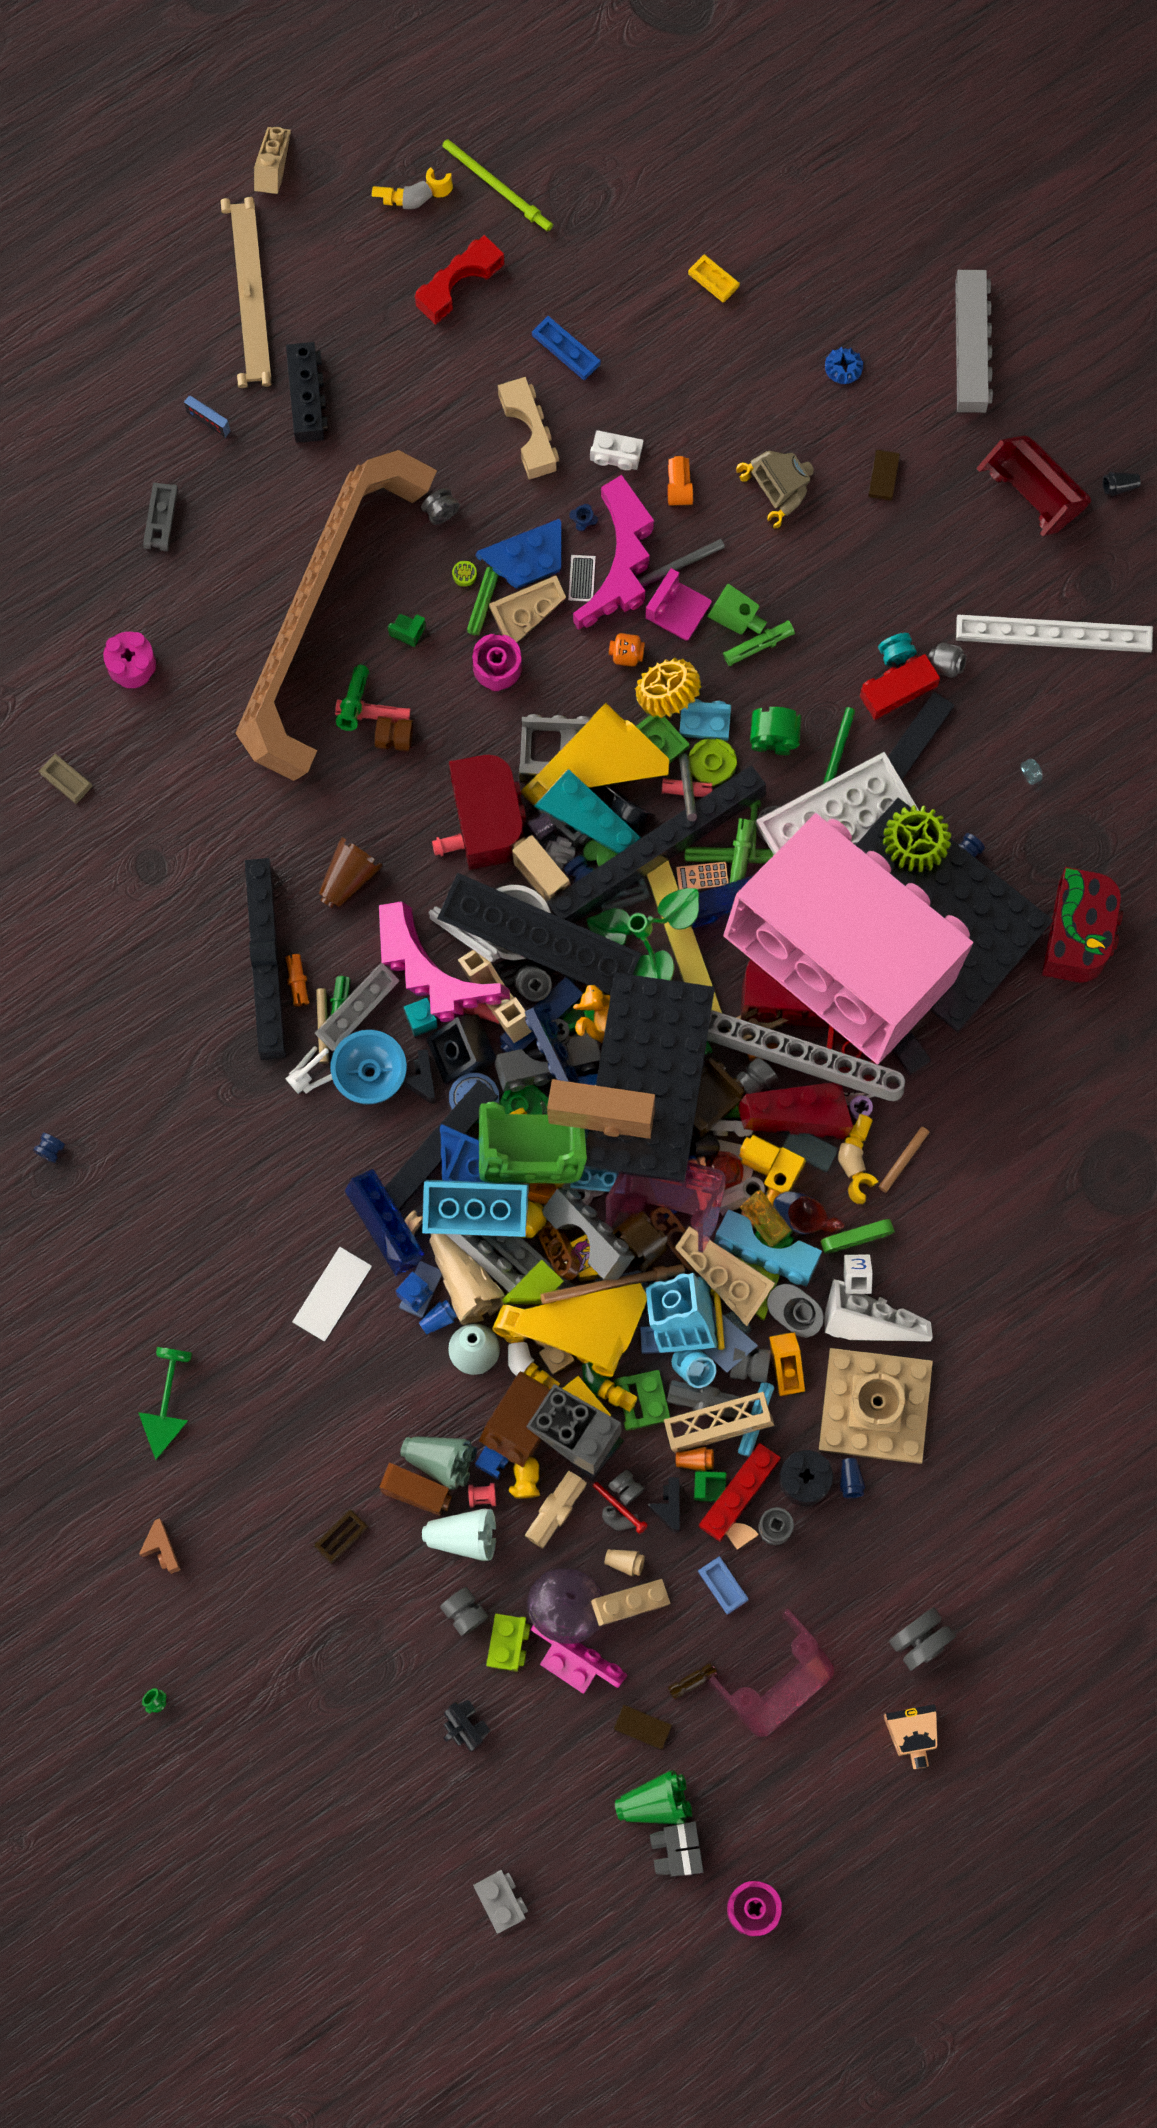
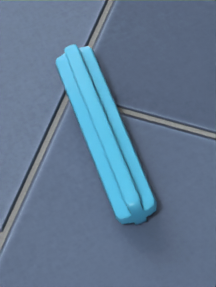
M766 1382L761 1383L758 1393L764 1392L768 1405L774 1386ZM760 1400L754 1402L751 1411L752 1416L763 1413ZM760 1430L743 1435L738 1449L739 1454L750 1457Z

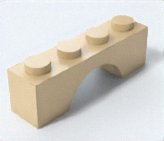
M526 377L498 385V396L506 417L521 419L532 431L529 442L521 448V459L528 479L555 472L559 456L556 448H551L549 441L552 439L548 426L543 427L541 420L544 419L540 405H535L536 393L533 385H528Z
M472 950L458 959L471 983H501L504 985L491 962L476 951ZM511 993L510 999L501 1000L500 1004H487L514 1043L532 1032L525 1021V1009Z

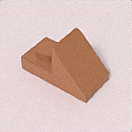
M159 1518L154 1521L140 1551V1556L145 1557L161 1551V1554L157 1555L162 1569L167 1568L172 1574L181 1569L163 1521Z

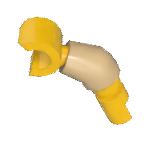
M859 1114L853 1129L848 1134L850 1137H847L845 1143L840 1145L838 1153L840 1165L848 1178L852 1177L853 1179L849 1185L848 1194L856 1204H864L866 1202V1195L859 1190V1183H865L869 1188L878 1183L874 1176L864 1173L866 1168L862 1158V1141L866 1140L872 1119L863 1114Z

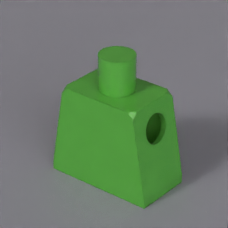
M730 584L726 585L707 616L738 634H743L747 627L760 634L767 621L755 615L760 606Z

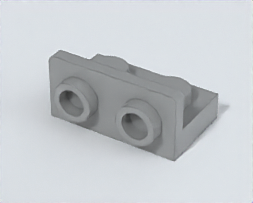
M502 1870L473 1885L497 1934L526 1919L524 1913L528 1912L521 1897L515 1898L511 1889L516 1886L509 1872L504 1875Z

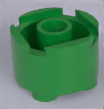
M769 707L768 712H762V708L754 710L752 712L750 735L752 750L757 752L773 750L777 755H789L790 750L797 748L800 743L801 715L796 716L795 710L784 707Z

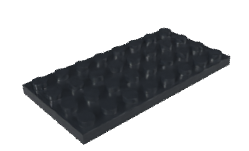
M614 972L596 1086L655 1094V1113L651 1138L623 1134L612 1137L605 1135L603 1131L589 1130L586 1144L587 1160L585 1165H583L584 1169L685 1183L714 998V986Z

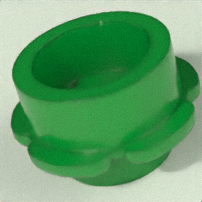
M153 1688L144 1695L142 1705L145 1707L146 1712L149 1714L152 1712L158 1713L166 1706V1694L162 1690Z

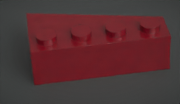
M834 1082L745 1094L738 1105L744 1130L775 1133L776 1131H786L789 1134L795 1135L806 1133L814 1134L816 1137L827 1135L836 1136V1139H845L853 1129L842 1085Z

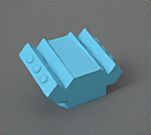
M693 1273L680 1274L674 1279L666 1281H651L649 1287L646 1288L649 1323L654 1330L655 1341L660 1353L716 1348L718 1345L714 1334L717 1329L713 1319V1302L709 1293L711 1287L703 1277H696Z

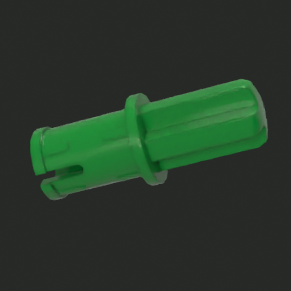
M339 976L336 978L334 997L330 1000L333 1003L331 1015L349 997L351 983L349 977Z

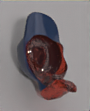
M787 1191L779 1194L774 1199L773 1207L778 1218L787 1228L805 1235L821 1229L825 1232H834L844 1228V1224L835 1217L828 1218L820 1202L808 1195Z

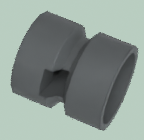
M534 965L521 967L514 977L516 990L530 1001L543 1000L551 991L552 982L550 976Z
M756 1057L746 1067L747 1073L740 1072L735 1077L743 1084L745 1094L763 1092V1089H771L779 1081L772 1068L759 1057Z
M734 1348L733 1361L742 1360L731 1369L730 1378L744 1380L746 1377H750L751 1381L766 1383L771 1350L756 1348L754 1352L751 1351L745 1357L744 1351Z
M776 1507L765 1511L758 1526L760 1537L767 1544L774 1546L785 1543L793 1531V1518L789 1512L782 1508Z
M467 1587L459 1590L440 1606L448 1619L455 1620L453 1626L461 1637L473 1631L489 1617L480 1604H474L475 1597Z

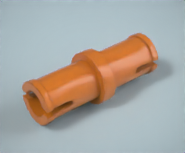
M292 954V958L288 955L285 957L289 975L287 983L291 985L293 1004L295 1007L302 1006V1003L307 1005L310 1002L305 985L307 977L303 974L301 955Z

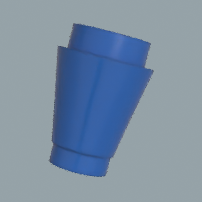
M448 1300L444 1302L439 1301L419 1324L428 1335L454 1323L457 1315Z

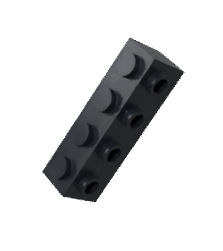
M315 342L287 344L286 353L295 442L324 440V431H328L327 416L322 417V409H326L325 394L320 395L319 388L324 387L323 373H318L317 366L322 365L321 351H316Z

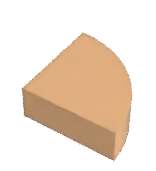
M734 1523L726 1535L736 1550L756 1538L758 1533L748 1525Z

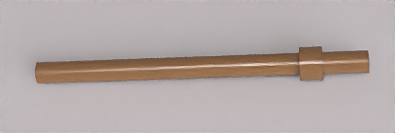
M683 1264L670 1267L663 1265L653 1267L651 1271L623 1276L618 1280L608 1279L542 1293L541 1301L545 1304L653 1280L655 1282L666 1281L667 1277L684 1274L685 1268Z

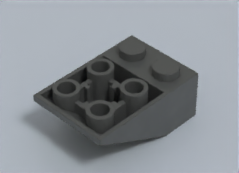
M555 1384L526 1426L569 1461L595 1475L621 1434V1422Z

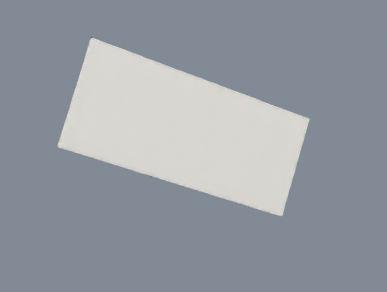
M339 1247L292 1322L325 1341L372 1266Z

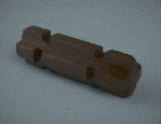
M709 1663L702 1667L703 1670H697L681 1679L680 1683L676 1682L670 1685L668 1690L671 1696L677 1699L684 1695L685 1691L688 1693L704 1684L705 1680H711L716 1677L718 1673L714 1665Z

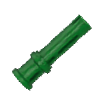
M364 665L354 667L347 696L340 704L341 713L336 718V725L345 731L355 730L358 725L357 716L362 711L361 698L369 675V669Z

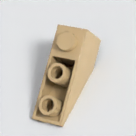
M267 127L254 166V191L278 194L283 178L291 130L281 127Z

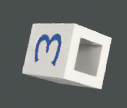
M844 1255L846 1294L872 1293L870 1255Z

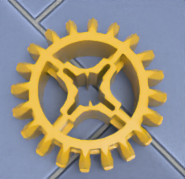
M673 658L671 661L665 659L661 664L657 662V665L653 668L648 667L649 671L642 673V679L637 681L638 686L635 688L637 701L647 714H651L652 717L658 715L660 718H663L666 714L671 717L675 712L680 714V710L683 708L688 709V704L694 703V697L700 695L701 680L697 670H695L690 662H686L684 659L678 661L676 658Z

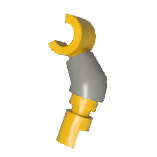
M430 167L426 173V182L421 181L412 186H405L404 189L398 188L397 191H394V188L373 186L372 197H383L384 205L396 203L397 206H403V209L419 208L432 195L438 198L447 196L453 189L452 175L448 173L444 179L435 180L434 170Z

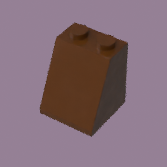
M520 1371L485 1425L479 1442L508 1458L511 1462L524 1467L542 1441L541 1438L531 1432L526 1426L549 1393L550 1388Z

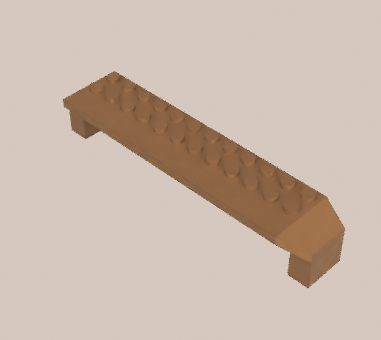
M397 450L369 459L362 465L358 464L354 472H349L236 730V735L255 762L293 781L308 773L317 750L286 735L274 700L362 497L385 488L403 499L414 503L428 492L437 470Z

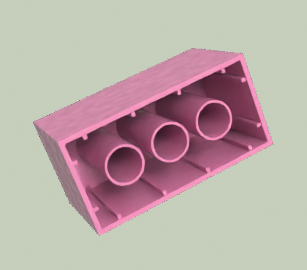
M815 813L736 894L723 936L878 1065L954 984L972 947L973 941L969 939L970 933L968 928L958 918L950 915L943 918L929 906L930 899L919 886L913 883H908L904 886L890 874V865L880 854L874 851H868L865 854L851 842L852 836L849 830L841 822L835 819H829L826 822Z

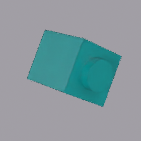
M428 998L404 1006L405 1015L414 1037L438 1028L436 1017L431 1014Z

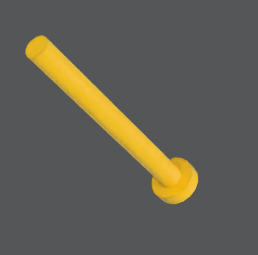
M711 1288L710 1293L714 1296L718 1349L723 1350L725 1346L721 1298Z

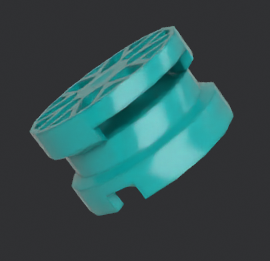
M909 633L896 634L879 644L878 649L884 655L883 661L886 666H892L894 662L896 665L902 664L917 654L915 646L911 644L912 638Z

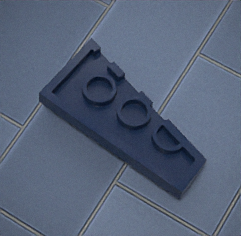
M546 1003L525 1011L526 1024L531 1031H534L538 1039V1049L542 1054H545L549 1062L548 1069L552 1076L560 1081L580 1083L574 1066L567 1063L569 1053L566 1045L559 1042L557 1038V1033L560 1032L557 1022H552L548 1015V1012L552 1011L550 1004Z

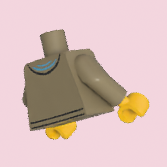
M766 451L752 459L750 464L740 463L736 470L737 473L743 470L747 471L740 476L741 481H748L753 474L775 509L780 508L778 512H770L767 518L768 521L773 517L779 518V521L773 525L775 529L781 526L784 515L788 516L801 504L807 493L806 486L810 482L809 476L813 474V466L810 462L801 464L793 453L783 454Z

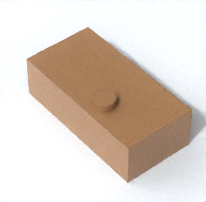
M552 1079L547 1106L548 1122L555 1125L603 1131L605 1135L612 1137L623 1134L651 1138L655 1113V1094Z

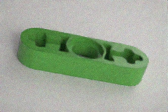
M886 1219L829 1236L820 1242L824 1254H829L886 1237L895 1231L891 1219Z

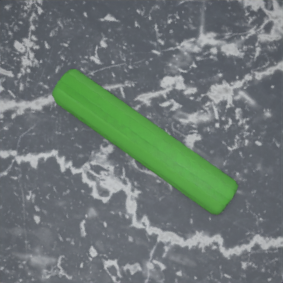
M493 567L486 568L467 627L468 633L475 636L480 635L499 576L493 571Z

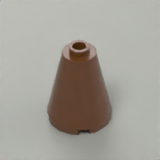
M343 837L337 845L319 894L322 895L320 901L331 908L334 905L340 907L383 866L380 862L375 866L373 864L375 859L354 844L350 843L346 846L344 844L346 839Z

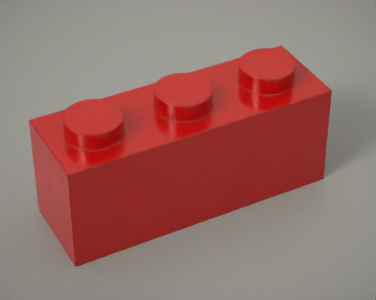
M926 654L920 657L916 655L909 658L905 665L899 668H890L881 678L877 680L872 678L862 685L860 698L873 719L876 720L938 687L940 677Z

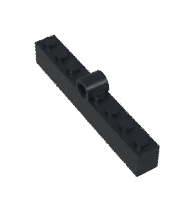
M270 858L245 860L258 1053L261 1060L286 1058L272 865Z

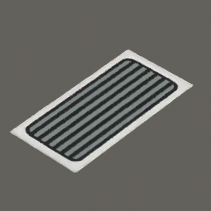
M571 555L569 600L589 601L593 597L596 556Z

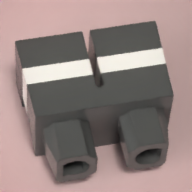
M696 1822L664 1827V1831L650 1835L652 1849L664 1847L667 1849L668 1858L654 1860L656 1874H670L671 1877L703 1874L700 1848L676 1852L678 1849L699 1846Z

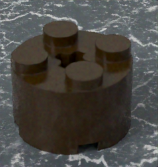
M640 1211L638 1214L632 1213L612 1232L618 1239L628 1244L629 1250L635 1256L629 1265L633 1268L637 1265L640 1266V1272H644L667 1251L665 1244L668 1242L667 1236L661 1230H655L650 1224V1218L643 1211Z

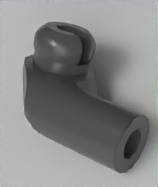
M606 1506L603 1509L602 1518L613 1529L621 1531L636 1527L625 1516L616 1511L614 1506ZM637 1513L633 1514L639 1520Z

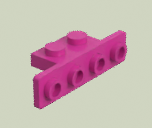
M540 1617L532 1626L531 1631L552 1644L540 1665L584 1694L596 1674L617 1688L626 1679L627 1674L618 1665L609 1663L596 1650L588 1649L579 1643L575 1636L566 1634L558 1629L552 1621Z

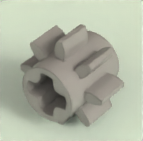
M559 836L556 842L549 841L545 850L560 869L563 868L564 864L566 865L574 859L575 848L571 846L569 839Z

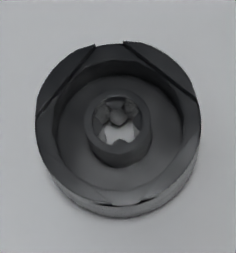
M802 1450L791 1454L784 1462L779 1475V1485L784 1495L792 1503L800 1506H811L821 1501L827 1495L833 1481V1472L829 1461L821 1454L811 1450ZM809 1473V1477L812 1479L809 1480L808 1484L803 1483V1478L799 1476Z

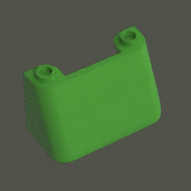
M488 1102L480 1105L479 1177L482 1181L489 1183L567 1184L580 1180L584 1170L583 1165H585L587 1160L584 1129L549 1124L548 1115L505 1114L504 1107L497 1102Z

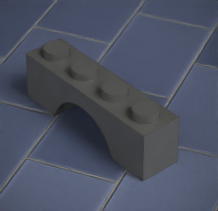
M588 1034L569 1038L567 1044L569 1053L568 1065L574 1066L577 1074L589 1075L599 1069L601 1058L597 1041ZM522 1049L498 1054L495 1061L496 1071L503 1092L508 1090L517 1092L524 1089L525 1086L533 1084L535 1086H542L550 1080L557 1078L553 1077L548 1069L549 1062L536 1061L530 1058Z
M556 1189L542 1209L543 1216L556 1229H572L579 1226L586 1233L590 1244L588 1263L603 1279L618 1280L635 1257L629 1250L628 1244L618 1239L612 1233L613 1229L596 1216L597 1212L581 1200V1195L573 1189Z

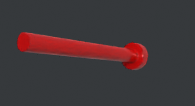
M598 1482L594 1483L593 1487L637 1527V1533L641 1534L646 1530L648 1524L645 1521L640 1522Z

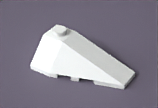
M836 1279L833 1280L824 1315L825 1333L848 1340L931 1341L933 1338L930 1321L903 1308L897 1311L886 1304L887 1300L881 1297L877 1301L865 1294H846L845 1283Z

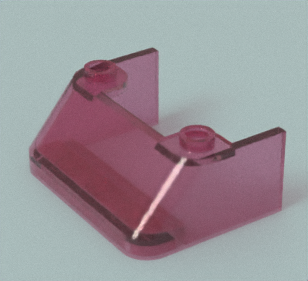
M688 1162L685 1183L619 1174L606 1197V1224L612 1228L620 1212L627 1214L639 1213L644 1209L646 1203L693 1215L691 1226L698 1232V1252L703 1253L717 1226L726 1186V1176L719 1169Z
M789 1609L783 1613L782 1617L798 1634L792 1642L791 1650L800 1663L764 1696L760 1697L755 1690L749 1687L740 1688L733 1695H730L714 1676L708 1681L710 1686L746 1727L758 1737L770 1735L832 1678L834 1673L833 1664L818 1642Z

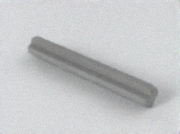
M434 907L433 910L429 911V918L488 961L494 962L500 958L499 949L485 939L438 920L437 917L441 908Z

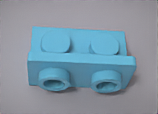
M695 699L694 703L688 704V709L683 708L681 710L679 733L686 738L728 741L731 705L723 701L704 703L701 700Z

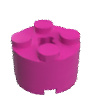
M122 632L107 640L103 657L111 679L126 688H137L146 684L155 672L156 660L152 647L144 635L139 632Z
M489 634L476 643L472 662L473 672L478 682L495 692L512 686L522 672L521 652L516 641L507 635Z
M760 1881L743 1883L729 1897L727 1903L728 1918L733 1927L744 1935L752 1937L765 1935L777 1926L781 1918V1899L778 1893L766 1883ZM751 1901L754 1904L759 1903L761 1905L759 1916L748 1913L747 1910L750 1909L749 1903Z

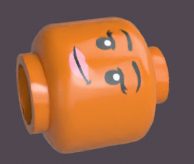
M619 633L615 641L610 640L609 655L613 656V661L617 665L635 667L639 661H643L645 642H641V638L638 635Z

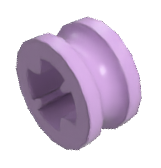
M860 1095L851 1101L849 1112L853 1118L857 1119L859 1113L856 1112L857 1108H854V1104L859 1105L860 1102H864V1107L868 1108L867 1111H863L861 1114L869 1117L873 1105L868 1097Z

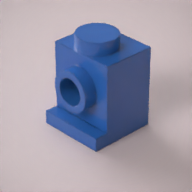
M411 1272L396 1290L397 1297L416 1313L433 1294L428 1284L414 1272Z
M485 1446L475 1465L478 1469L498 1480L501 1476L498 1469H504L509 1460Z

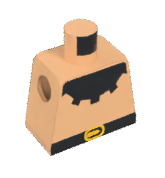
M935 1704L886 1713L884 1719L898 1755L910 1754L913 1769L929 1767L926 1751L937 1748Z

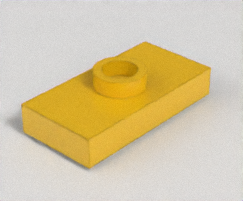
M705 254L688 270V274L723 303L740 286L737 280Z

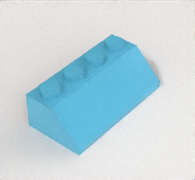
M424 1181L422 1233L526 1237L529 1184Z

